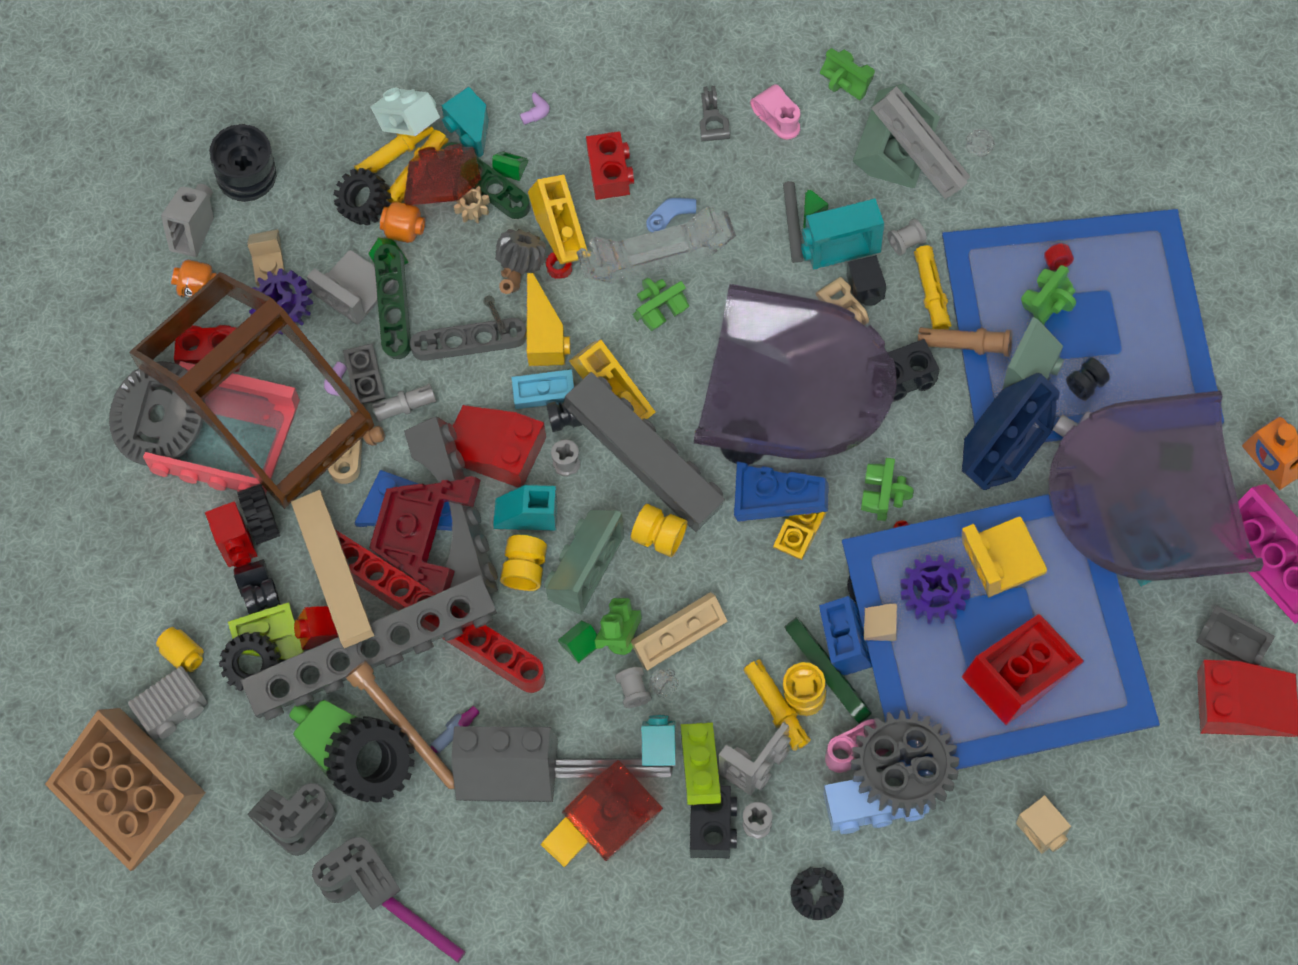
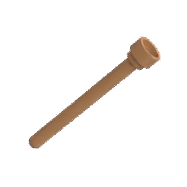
M366 660L355 667L345 678L353 687L357 686L360 690L364 689L391 722L401 728L400 732L407 734L410 739L408 742L448 789H455L453 773L374 681L376 677L372 674L374 672L373 668Z

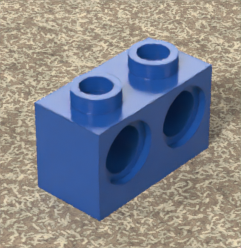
M847 596L819 605L831 664L844 676L871 668L872 665L866 640H864V632L857 604Z

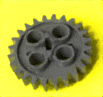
M903 710L900 711L899 719H894L892 714L888 712L885 723L876 717L874 718L875 729L865 725L863 733L866 737L857 735L856 744L859 747H852L851 755L856 758L851 760V769L858 770L853 773V782H862L858 790L860 794L870 792L867 800L869 804L877 799L880 801L879 811L884 810L889 805L892 806L891 812L893 816L896 815L899 808L904 809L906 817H909L911 808H915L920 815H923L925 804L932 810H935V798L945 802L947 797L945 790L953 791L954 782L952 780L958 778L959 772L955 769L959 765V758L953 756L956 753L957 746L947 745L950 742V733L940 736L942 724L939 723L934 727L929 726L930 716H927L920 722L918 721L917 712L912 714L911 719H906ZM910 740H918L923 744V746L920 748H912L907 744V742ZM884 748L888 749L892 754L888 757H881L876 754V751ZM931 754L933 755V758L925 756ZM900 760H904L905 763H906V764H910V766L905 767V764H904L903 762H899V761H900ZM877 769H881V770H884V771H883V772H877L876 770H877ZM927 769L930 770L934 774V776L931 778H922L918 774V771ZM890 778H896L902 782V785L891 787L886 781Z

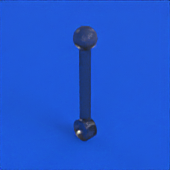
M490 295L486 296L483 299L484 305L489 307L499 333H505L504 321L501 320L494 306L495 299Z

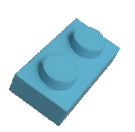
M572 369L511 377L515 409L546 406V402L551 401L564 402L565 396L574 388Z

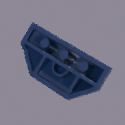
M1035 373L1002 389L964 438L962 472L982 490L1015 480L1053 431L1056 416V400H1059L1060 391L1041 373Z

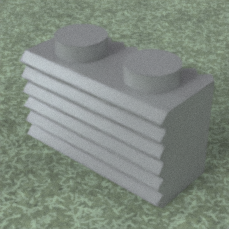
M182 666L178 667L177 670H173L171 674L156 682L155 685H151L149 689H146L139 696L128 702V705L153 740L159 737L163 739L170 736L176 730L177 724L186 718L188 720L196 718L202 713L203 706L208 704Z

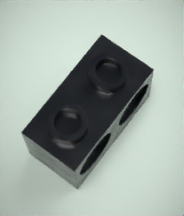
M925 339L868 359L867 374L881 403L887 400L895 402L903 399L911 391L917 389L925 391L933 387L938 381L939 367ZM913 366H920V367L924 368L925 370H923V371H916V370L912 369V367H913ZM892 376L897 380L890 382L885 380L884 377Z
M720 786L723 807L717 812L707 810L706 804L691 805L690 858L730 859V849H737V829H730V817H737V797L731 796V786ZM716 832L723 839L718 844H709L704 838L707 834Z

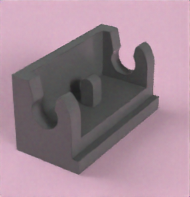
M1216 605L1196 643L1228 660L1260 665L1275 636Z

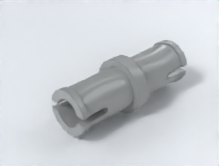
M427 384L406 393L400 391L397 396L372 403L380 422L401 413H405V415L410 414L412 409L432 402L435 403L436 399L431 385Z

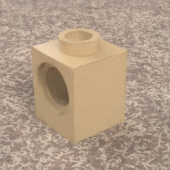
M1045 795L1019 814L1016 821L1018 827L1041 854L1049 848L1052 852H1055L1068 841L1066 835L1071 825Z

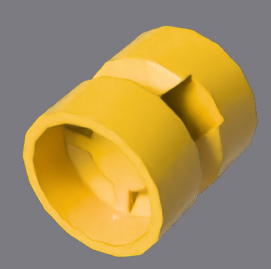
M646 503L636 518L631 532V540L646 547L654 544L655 551L673 557L684 538L688 521L673 514L664 517L661 509Z
M528 535L510 536L507 539L505 556L509 560L503 563L500 582L511 589L524 591L538 590L541 587L543 568L540 566L545 563L547 543L539 538Z
M801 662L791 666L783 678L784 698L790 708H794L797 714L802 716L816 714L822 709L826 702V684L823 672L811 663Z

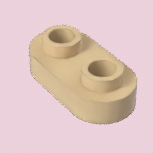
M340 424V425L336 426V427L332 430L330 436H331L339 427H341L343 424ZM362 438L328 468L335 482L348 484L359 476ZM342 467H350V470L348 472H340Z

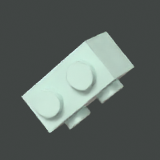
M391 88L383 93V98L371 106L384 132L416 136L440 118L433 97L428 92L415 91L414 89Z

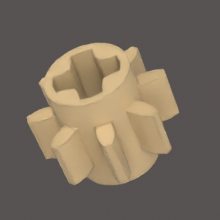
M465 186L461 194L454 195L456 202L459 203L453 206L455 214L462 213L464 223L468 219L479 223V218L482 214H489L488 208L485 206L490 203L489 196H481L480 186L476 189Z

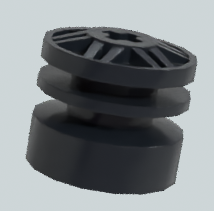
M238 124L221 130L213 138L209 149L210 160L217 185L223 194L232 200L248 202L263 197L271 190L277 174L271 144L264 132L255 126Z

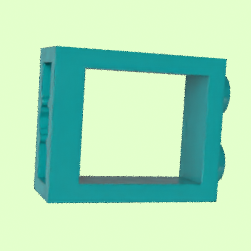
M876 198L806 216V227L802 228L804 243L801 244V250L804 260H810L813 270L881 253L885 223Z

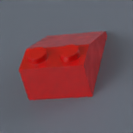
M463 405L453 424L457 439L454 440L456 448L461 453L465 462V467L463 468L517 488L525 484L546 439L544 422L511 411Z
M1038 614L977 655L962 675V678L1005 725H1008L1063 681L1084 660Z
M1203 660L1197 671L1200 734L1298 737L1296 674L1241 661Z

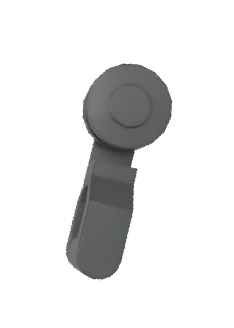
M707 86L703 87L704 93H701L704 118L700 121L701 142L730 139L729 120L721 115L719 109H717L715 86H711V91H708ZM710 104L713 105L714 110H709ZM710 121H718L723 125V128L706 129V125Z

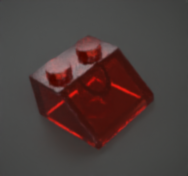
M454 144L441 150H436L435 147L420 149L418 151L419 154L409 161L404 197L405 205L459 201L481 180L473 146L462 147L461 144Z
M617 760L598 775L562 813L602 858L608 861L648 828L662 811L663 807L629 770Z

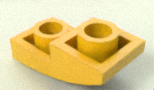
M827 512L789 516L785 520L773 548L802 560Z
M588 794L540 845L565 867L613 816Z

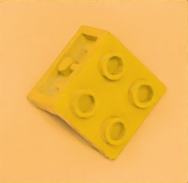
M1016 517L978 533L974 524L962 528V544L988 598L1047 573V567L1021 517Z

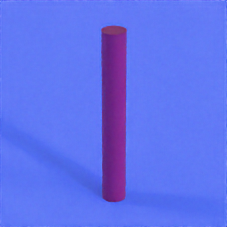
M394 897L381 904L457 963L465 955L466 952Z

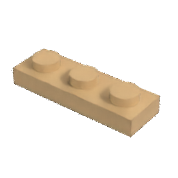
M710 592L631 640V644L642 666L649 670L728 621L716 596Z

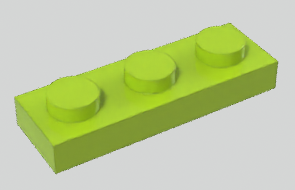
M713 722L680 724L687 805L721 803Z

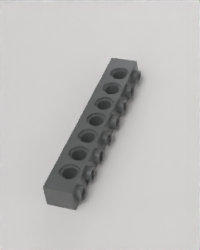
M479 575L370 623L374 633L373 637L347 648L343 647L338 637L240 681L255 716L258 718L265 717L266 721L284 714L283 708L295 703L296 707H300L313 701V695L325 690L326 694L343 688V681L347 680L345 677L365 660L372 668L385 664L386 668L402 662L404 660L402 655L413 650L416 654L423 653L433 648L432 642L444 637L445 641H450L463 635V628L474 624L475 628H479L492 622V616L497 614L482 577ZM458 602H465L470 607L468 615L461 619L455 618L452 615L453 606ZM429 615H435L440 620L439 627L432 632L425 631L422 627L424 618ZM399 628H406L410 632L409 640L403 645H397L393 642V634ZM370 641L378 642L380 645L378 655L373 658H366L363 654L364 645ZM340 654H346L350 659V664L344 671H336L333 667L334 659ZM316 667L320 673L318 681L312 685L306 684L303 679L304 672L308 668ZM282 680L287 681L290 687L288 694L283 698H277L273 691L275 684Z

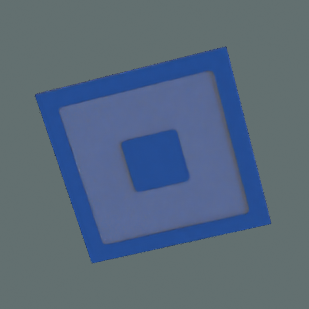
M1178 209L942 233L958 330L976 332L977 329L986 328L987 331L1005 332L1007 329H1010L1013 334L1010 357H1004L1002 353L985 352L984 355H979L975 353V350L961 349L974 425L1003 389L1008 365L1034 317L1033 313L1023 308L1021 297L1027 290L1031 289L1038 293L1042 290L1038 286L1037 279L1044 268L1049 269L1044 259V253L1051 246L1060 243L1068 245L1074 257L1073 263L1067 267L1069 268L1067 276L1076 290L1073 294L1076 306L1072 311L1061 310L1058 314L1053 312L1044 324L1051 334L1063 345L1060 358L1065 359L1058 376L1052 374L1049 380L1060 391L1059 400H1056L1054 426L1062 414L1078 424L1086 412H1091L1130 428L1134 433L1224 423ZM1088 358H1095L1107 369L1110 380L1103 387H1097L1094 395L1084 401L1072 393L1066 383V378L1073 371H1079L1081 365ZM1052 431L1045 442L1068 439Z
M1090 485L842 540L863 632L865 608L897 604V640H866L885 722L888 712L892 714L894 719H899L900 711L903 710L906 719H911L912 714L917 712L918 721L920 722L927 716H930V727H934L939 723L942 724L940 736L950 733L951 738L947 745L957 746L956 753L953 755L959 758V765L955 767L956 770L1160 725ZM1016 517H1021L1047 567V573L988 598L962 544V528L974 524L978 533ZM927 554H930L932 561H937L939 554H943L944 562L946 563L954 558L956 560L955 569L959 567L965 568V575L962 578H970V586L965 588L970 590V599L964 600L966 609L963 611L956 608V619L946 615L945 624H941L938 618H933L932 623L927 624V616L925 615L919 620L915 619L916 610L913 609L907 612L905 604L908 600H901L900 592L905 589L900 587L901 579H908L905 576L906 567L914 570V560L918 559L921 563H925ZM951 578L949 586L954 588V592L957 593L956 583ZM914 585L913 591L919 600L922 592L917 590V587ZM937 585L935 589L930 588V592H934L936 589L941 590V587ZM1040 614L1084 662L1030 709L1008 725H1005L963 680L962 675L977 655ZM910 740L907 742V744L912 748H920L923 746L922 742H920L919 740ZM928 754L925 757L933 758V755ZM904 760L899 761L903 762L905 764V767L910 766V764H906ZM927 769L918 771L921 777L934 775Z

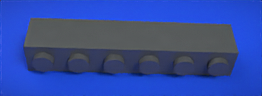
M590 372L565 396L563 406L676 515L687 520V525L697 532L722 508L725 498L722 497L723 492L713 482L708 483L701 477V472L691 461L686 462L680 457L678 449L672 442L659 437L655 433L656 429L650 421L638 417L633 412L634 408L628 400L623 397H617L611 391L612 387L606 379L601 376L596 377Z

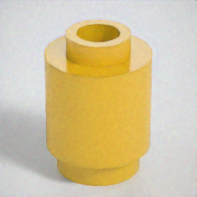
M170 627L158 637L156 646L159 648V653L176 669L182 666L186 672H193L201 665L203 649L183 630Z

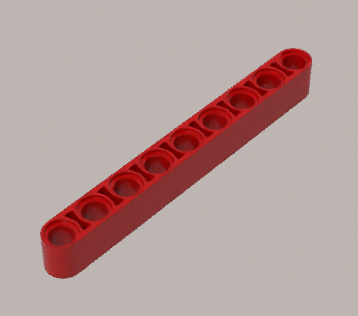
M336 530L346 560L350 557H358L355 563L348 564L355 583L398 611L436 595V593ZM374 573H383L380 579L370 580ZM406 588L409 590L402 597L395 596L399 589ZM455 605L452 608V615L455 618L461 619L468 615V613ZM435 615L425 617L422 622V626L431 632L435 631L440 624L439 618ZM474 624L462 629L463 635L446 641L525 692L535 693L542 689L546 682L543 664L537 657L486 625L475 628ZM477 637L486 639L480 646L471 645L472 640ZM501 654L512 655L508 662L500 663L497 661ZM529 670L538 672L534 679L527 680L522 677Z

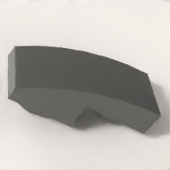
M373 344L343 350L352 392L360 403L366 404L386 399Z

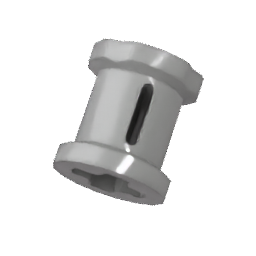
M917 219L910 220L909 225L897 231L891 230L888 232V241L894 251L900 256L905 254L906 249L915 244L926 243L927 239L926 232Z
M565 439L553 445L551 456L556 473L565 477L577 473L580 468L577 445Z
M642 667L627 668L615 676L616 682L621 684L625 696L623 700L625 708L641 706L652 699L651 694L646 692L642 680L644 675Z
M753 802L746 806L743 811L742 826L744 832L749 837L761 839L769 834L773 815L768 805L762 802ZM756 815L758 819H763V825L759 826L757 822H752V816Z

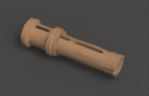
M919 328V333L921 334H918V341L925 339L928 347L975 350V353L979 355H984L985 352L1002 353L1004 357H1010L1013 334L1010 329H1007L1005 332L987 331L986 328H980L974 332Z

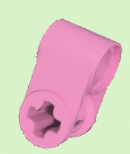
M774 84L750 100L754 113L777 136L788 140L795 138L799 134L800 123L798 121L800 119V109L780 86Z
M874 719L862 722L853 729L830 740L825 755V762L830 770L837 773L851 770V760L856 759L851 756L852 747H859L856 744L857 735L866 737L863 733L865 725L875 729ZM884 748L879 749L876 751V754L879 756H883L889 750ZM838 749L844 750L849 757L847 759H838L833 755V751Z

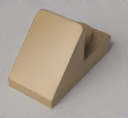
M278 229L249 235L247 244L252 256L255 282L257 287H259L260 284L257 279L260 277L263 280H267L268 271L277 275L280 268L285 271Z

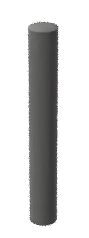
M788 181L783 184L791 260L792 263L803 262V254L801 250L802 243L795 183Z

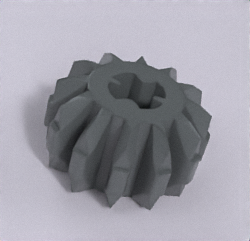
M508 229L507 232L501 233L500 238H498L495 259L501 263L503 268L511 269V272L516 271L521 275L525 272L534 274L535 271L540 270L541 265L544 263L546 244L540 241L539 236L530 234V231L523 232L521 229L517 231Z

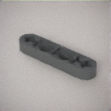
M517 318L420 331L413 335L410 340V347L413 356L421 361L519 347L527 339V330L525 324ZM512 328H516L517 337L511 338L509 334ZM496 330H500L501 340L497 341ZM481 332H488L492 335L491 340L487 343H479L475 338ZM457 336L462 339V343L456 348H450L446 345L447 339ZM440 338L442 349L437 348L436 339ZM423 341H427L428 344L425 351H421L420 348Z

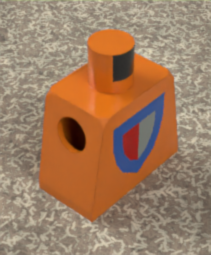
M1276 418L1255 432L1242 445L1279 490L1298 479V434L1296 428L1288 424L1284 418Z

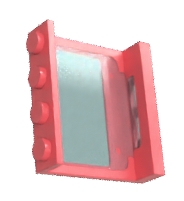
M182 361L179 364L188 371L195 366V364ZM232 373L205 398V404L271 479L300 399L294 387ZM205 421L196 441L178 459L145 452L143 456L150 471L158 476L167 477L168 474H172L191 484L201 481L220 491L230 488L239 492L261 484Z

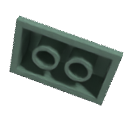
M904 83L896 85L935 132L940 116ZM896 86L878 90L873 106ZM871 109L853 162L871 177L915 188L921 169Z
M590 510L585 519L581 518L578 521L574 530L575 538L571 545L566 544L559 557L560 565L556 572L552 570L545 581L544 587L546 588L548 600L582 615L625 537L622 513L617 510Z

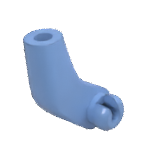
M669 198L665 200L648 217L646 221L648 230L657 234L662 232L675 216L696 214V199Z

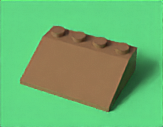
M121 708L97 710L45 784L130 871H133L188 818L206 793Z

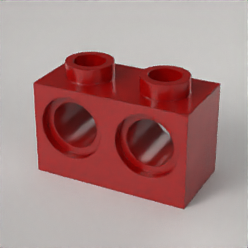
M620 131L586 136L595 200L630 195L629 184H634L632 166L626 167L625 160L630 159L628 142H622ZM612 152L613 154L606 155L604 153Z
M192 325L175 339V364L179 365L180 361L196 365L231 334L236 327L218 325L217 327L202 328ZM198 346L195 350L188 351L191 347Z
M235 501L205 512L215 543L228 568L247 565L251 562V559L258 557L246 523Z

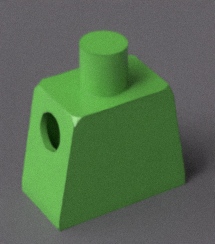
M326 700L320 701L313 710L306 705L300 707L295 705L289 714V717L299 724L293 735L298 744L326 774L330 767L324 766V758H329V753L324 750L326 744L331 746L333 740L329 737L333 732L340 733L341 730L338 726L343 722L350 724V719L356 716Z

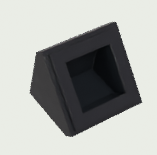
M264 559L234 568V578L241 597H243L241 587L250 584L261 587L262 581L269 579Z

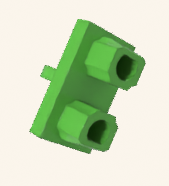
M833 48L829 49L825 55V63L820 70V74L830 80L828 88L833 92L842 88L858 100H861L866 95L868 86L873 80L875 70L868 65L859 67L853 63L854 58L852 54L845 49L840 52Z
M1060 265L1057 271L1044 268L1037 279L1038 286L1042 290L1038 293L1030 289L1021 297L1023 308L1033 313L1034 318L1038 319L1043 325L1053 312L1058 314L1061 310L1072 311L1076 306V300L1073 297L1076 290L1067 276L1069 268Z
M650 278L642 280L644 290L639 292L637 297L641 302L648 297L651 300L637 308L636 312L632 315L637 322L642 319L651 331L655 330L666 322L658 308L666 304L675 317L689 307L687 299L683 294V291L686 289L685 285L680 281L660 294L659 290L666 287L663 279L655 283Z
M886 458L885 464L867 465L865 483L880 485L882 488L881 493L863 491L861 510L878 514L877 520L886 521L890 498L894 499V507L901 508L903 507V500L912 499L914 494L913 488L906 485L907 478L904 476H898L897 483L892 484L895 459Z
M613 598L609 603L610 612L603 615L600 621L601 629L595 639L596 649L608 646L613 653L626 655L633 649L631 640L634 639L633 636L642 619L641 610H632L629 598Z

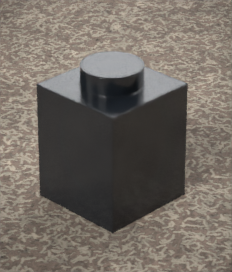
M877 255L847 262L846 276L851 286L853 297L861 305L864 304L865 306H873L884 300L886 283Z

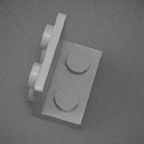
M351 250L341 258L329 273L322 274L314 268L307 276L313 295L357 325L378 303L375 266ZM394 280L388 281L385 284V294L394 285Z
M785 722L782 723L754 763L747 752L738 747L733 749L726 744L719 753V775L750 796L756 788L761 791L771 777L769 770L773 764L777 763L780 765L790 751V748L787 747L791 740L789 738V725Z

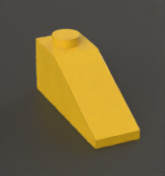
M565 175L537 179L528 191L529 199L536 221L560 264L588 259V250Z
M527 273L529 366L565 365V355L571 354L570 336H564L563 324L534 274Z
M602 340L590 343L569 360L582 379L590 372L596 377L601 376L606 379L612 387L611 391L617 397H623L628 400L634 408L633 412L641 419H648L656 413Z

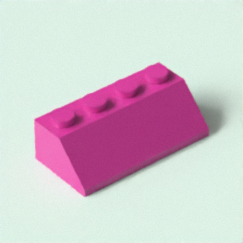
M1267 484L1255 486L1209 530L1294 624H1297L1298 517Z

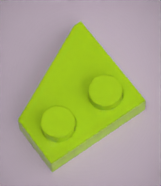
M289 602L228 621L232 639L246 632H259L261 636L267 635L270 637L269 641L271 643L275 642L277 644V652L280 651L281 653L279 660H288L304 653V650L301 648L300 639H297L294 633L295 619ZM245 650L241 653L243 655L261 657L254 650Z

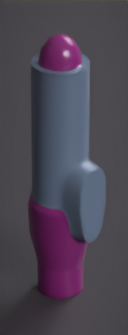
M472 706L466 712L456 714L446 723L447 729L430 744L431 749L435 753H440L453 741L454 726L469 727L480 712Z

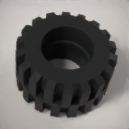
M363 716V719L358 717L351 718L350 724L343 722L338 726L341 732H333L329 738L333 740L331 746L326 744L324 750L329 753V758H324V766L330 767L326 774L328 779L335 781L332 785L336 789L343 791V794L365 802H382V797L388 800L394 797V790L401 792L405 787L402 784L403 780H410L412 775L408 773L409 766L414 767L415 762L414 759L409 757V754L414 753L412 745L406 744L410 740L407 734L400 732L401 728L395 724L370 716ZM375 740L381 749V763L373 774L362 778L356 766L358 753L365 744Z

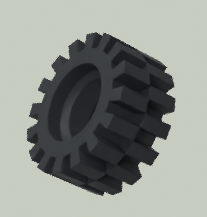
M359 168L358 171L352 169L350 170L351 176L345 173L342 176L345 181L343 183L338 181L336 184L340 187V190H334L333 194L338 197V199L334 200V205L338 206L337 211L345 218L359 225H370V221L378 222L377 215L381 216L382 209L390 206V203L386 201V199H391V193L387 192L390 189L389 185L385 183L386 181L368 169ZM368 187L370 193L367 201L362 206L356 207L355 199L358 192L362 188Z
M258 484L237 492L244 516L256 545L280 537L278 526L262 485Z
M246 632L229 641L225 645L226 648L222 650L220 655L222 660L219 661V667H223L222 677L226 676L229 680L226 683L230 686L235 685L236 690L242 691L244 688L240 680L253 675L244 672L239 665V657L245 650H254L261 656L262 667L260 671L281 663L279 662L281 653L276 650L277 644L275 642L271 643L269 641L270 637L267 635L261 636L259 632Z

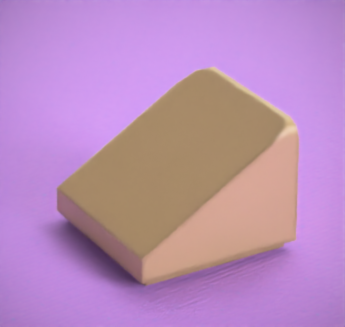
M897 604L865 608L864 640H897Z

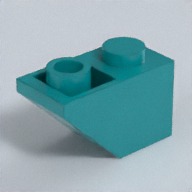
M467 87L441 105L444 116L442 122L450 133L455 131L459 135V140L463 147L469 151L473 150L478 157L484 155L489 122L487 106L470 87Z
M523 485L495 498L493 528L556 531L558 504L556 486Z
M650 715L648 721H643L641 726L642 766L676 765L675 721H669V715Z

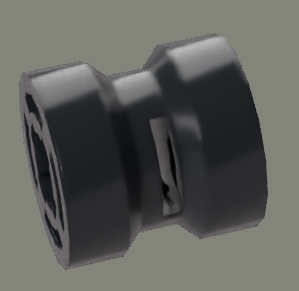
M1088 358L1081 365L1079 371H1073L1067 376L1066 383L1074 395L1086 401L1094 395L1097 387L1101 388L1109 382L1110 375L1102 363L1095 358Z
M546 402L552 432L561 431L563 427L569 425L573 428L582 426L563 406L564 402Z
M272 578L263 580L260 584L261 587L251 584L241 587L249 615L265 610L266 606L269 609L281 605Z

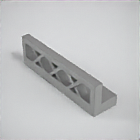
M897 86L871 108L945 199L961 190L967 184V180L970 178L969 174Z

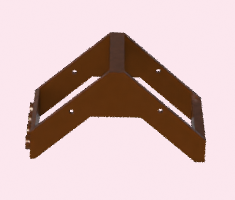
M219 272L129 352L140 370L173 390L223 439L284 509L355 445L367 431L374 427L370 413L286 311L271 297L222 272ZM226 295L256 310L181 378L153 361L177 337L190 328ZM281 331L306 354L354 412V415L279 484L275 485L204 403L203 399Z

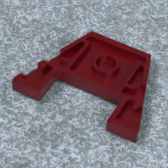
M469 476L462 480H441V483L427 485L421 483L386 488L369 549L412 576L434 593L438 594L449 589L455 571L447 567L427 563L443 505L445 502L473 507L481 480L477 477Z

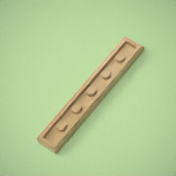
M318 490L291 501L341 644L344 648H347L373 637L372 627L321 491Z

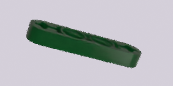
M449 142L441 147L439 157L444 169L470 188L476 189L480 186L481 196L488 195L490 203L512 219H521L529 213L530 203L525 192L461 144ZM457 153L459 161L455 158L448 160V154L455 155ZM471 168H478L482 171L480 176L476 178H470L466 175V172ZM492 184H499L503 187V190L498 194H491L487 191L488 187ZM510 200H512L514 203H519L521 201L522 207L520 208L518 206H515L514 208H512Z
M385 244L380 246L374 254L381 346L389 357L402 359L411 351L403 254L394 245ZM387 253H391L395 257L390 262L391 269L395 273H389V267L383 261V259L387 258ZM391 280L398 281L399 288L397 292L392 295L385 294V284ZM392 309H399L401 311L400 320L394 324L388 323L386 319L388 312ZM391 331H396L397 339L403 343V345L398 346V351L396 352L390 347V345L395 343V336Z
M795 617L785 625L784 628L811 664L817 666L823 672L825 682L851 716L859 724L872 714L869 707L845 676L831 664L829 655L798 617Z

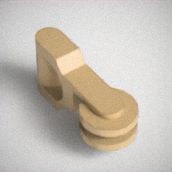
M842 277L816 292V296L827 309L845 311L847 319L856 329H860L863 325L869 323L867 311L851 295V286ZM839 291H842L845 294V296L840 298L839 300H834L830 298Z

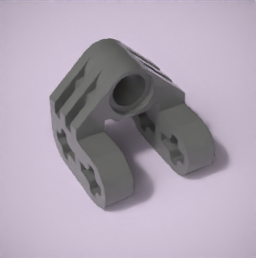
M309 783L302 786L289 801L270 789L247 815L287 853L299 856L309 851L328 830L335 820L336 813L323 788L317 784ZM318 793L317 798L307 803L305 799L307 795L314 797ZM325 812L327 817L323 820L320 816ZM303 836L305 840L304 843L300 844L296 842Z
M354 837L320 859L312 870L314 882L321 889L324 897L332 903H341L360 891L369 906L374 910L401 891L374 848L366 839L361 837ZM354 848L360 851L354 854L353 856L350 852ZM328 867L331 871L324 876L322 871ZM341 887L343 891L337 894L334 890Z

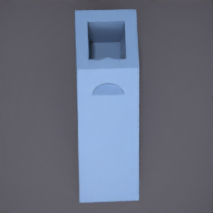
M849 780L824 785L823 795L831 830H840L841 834L854 833L860 830L859 826L872 824L873 828L886 827L892 824V820L905 818L906 822L917 821L924 818V814L929 813L930 809L925 804L923 815H920L915 808H911L909 817H906L904 809L899 808L896 815L893 816L891 812L892 806L887 805L884 810L879 811L880 801L878 799L870 804L867 802L870 792L861 794L858 792L859 785L862 782Z

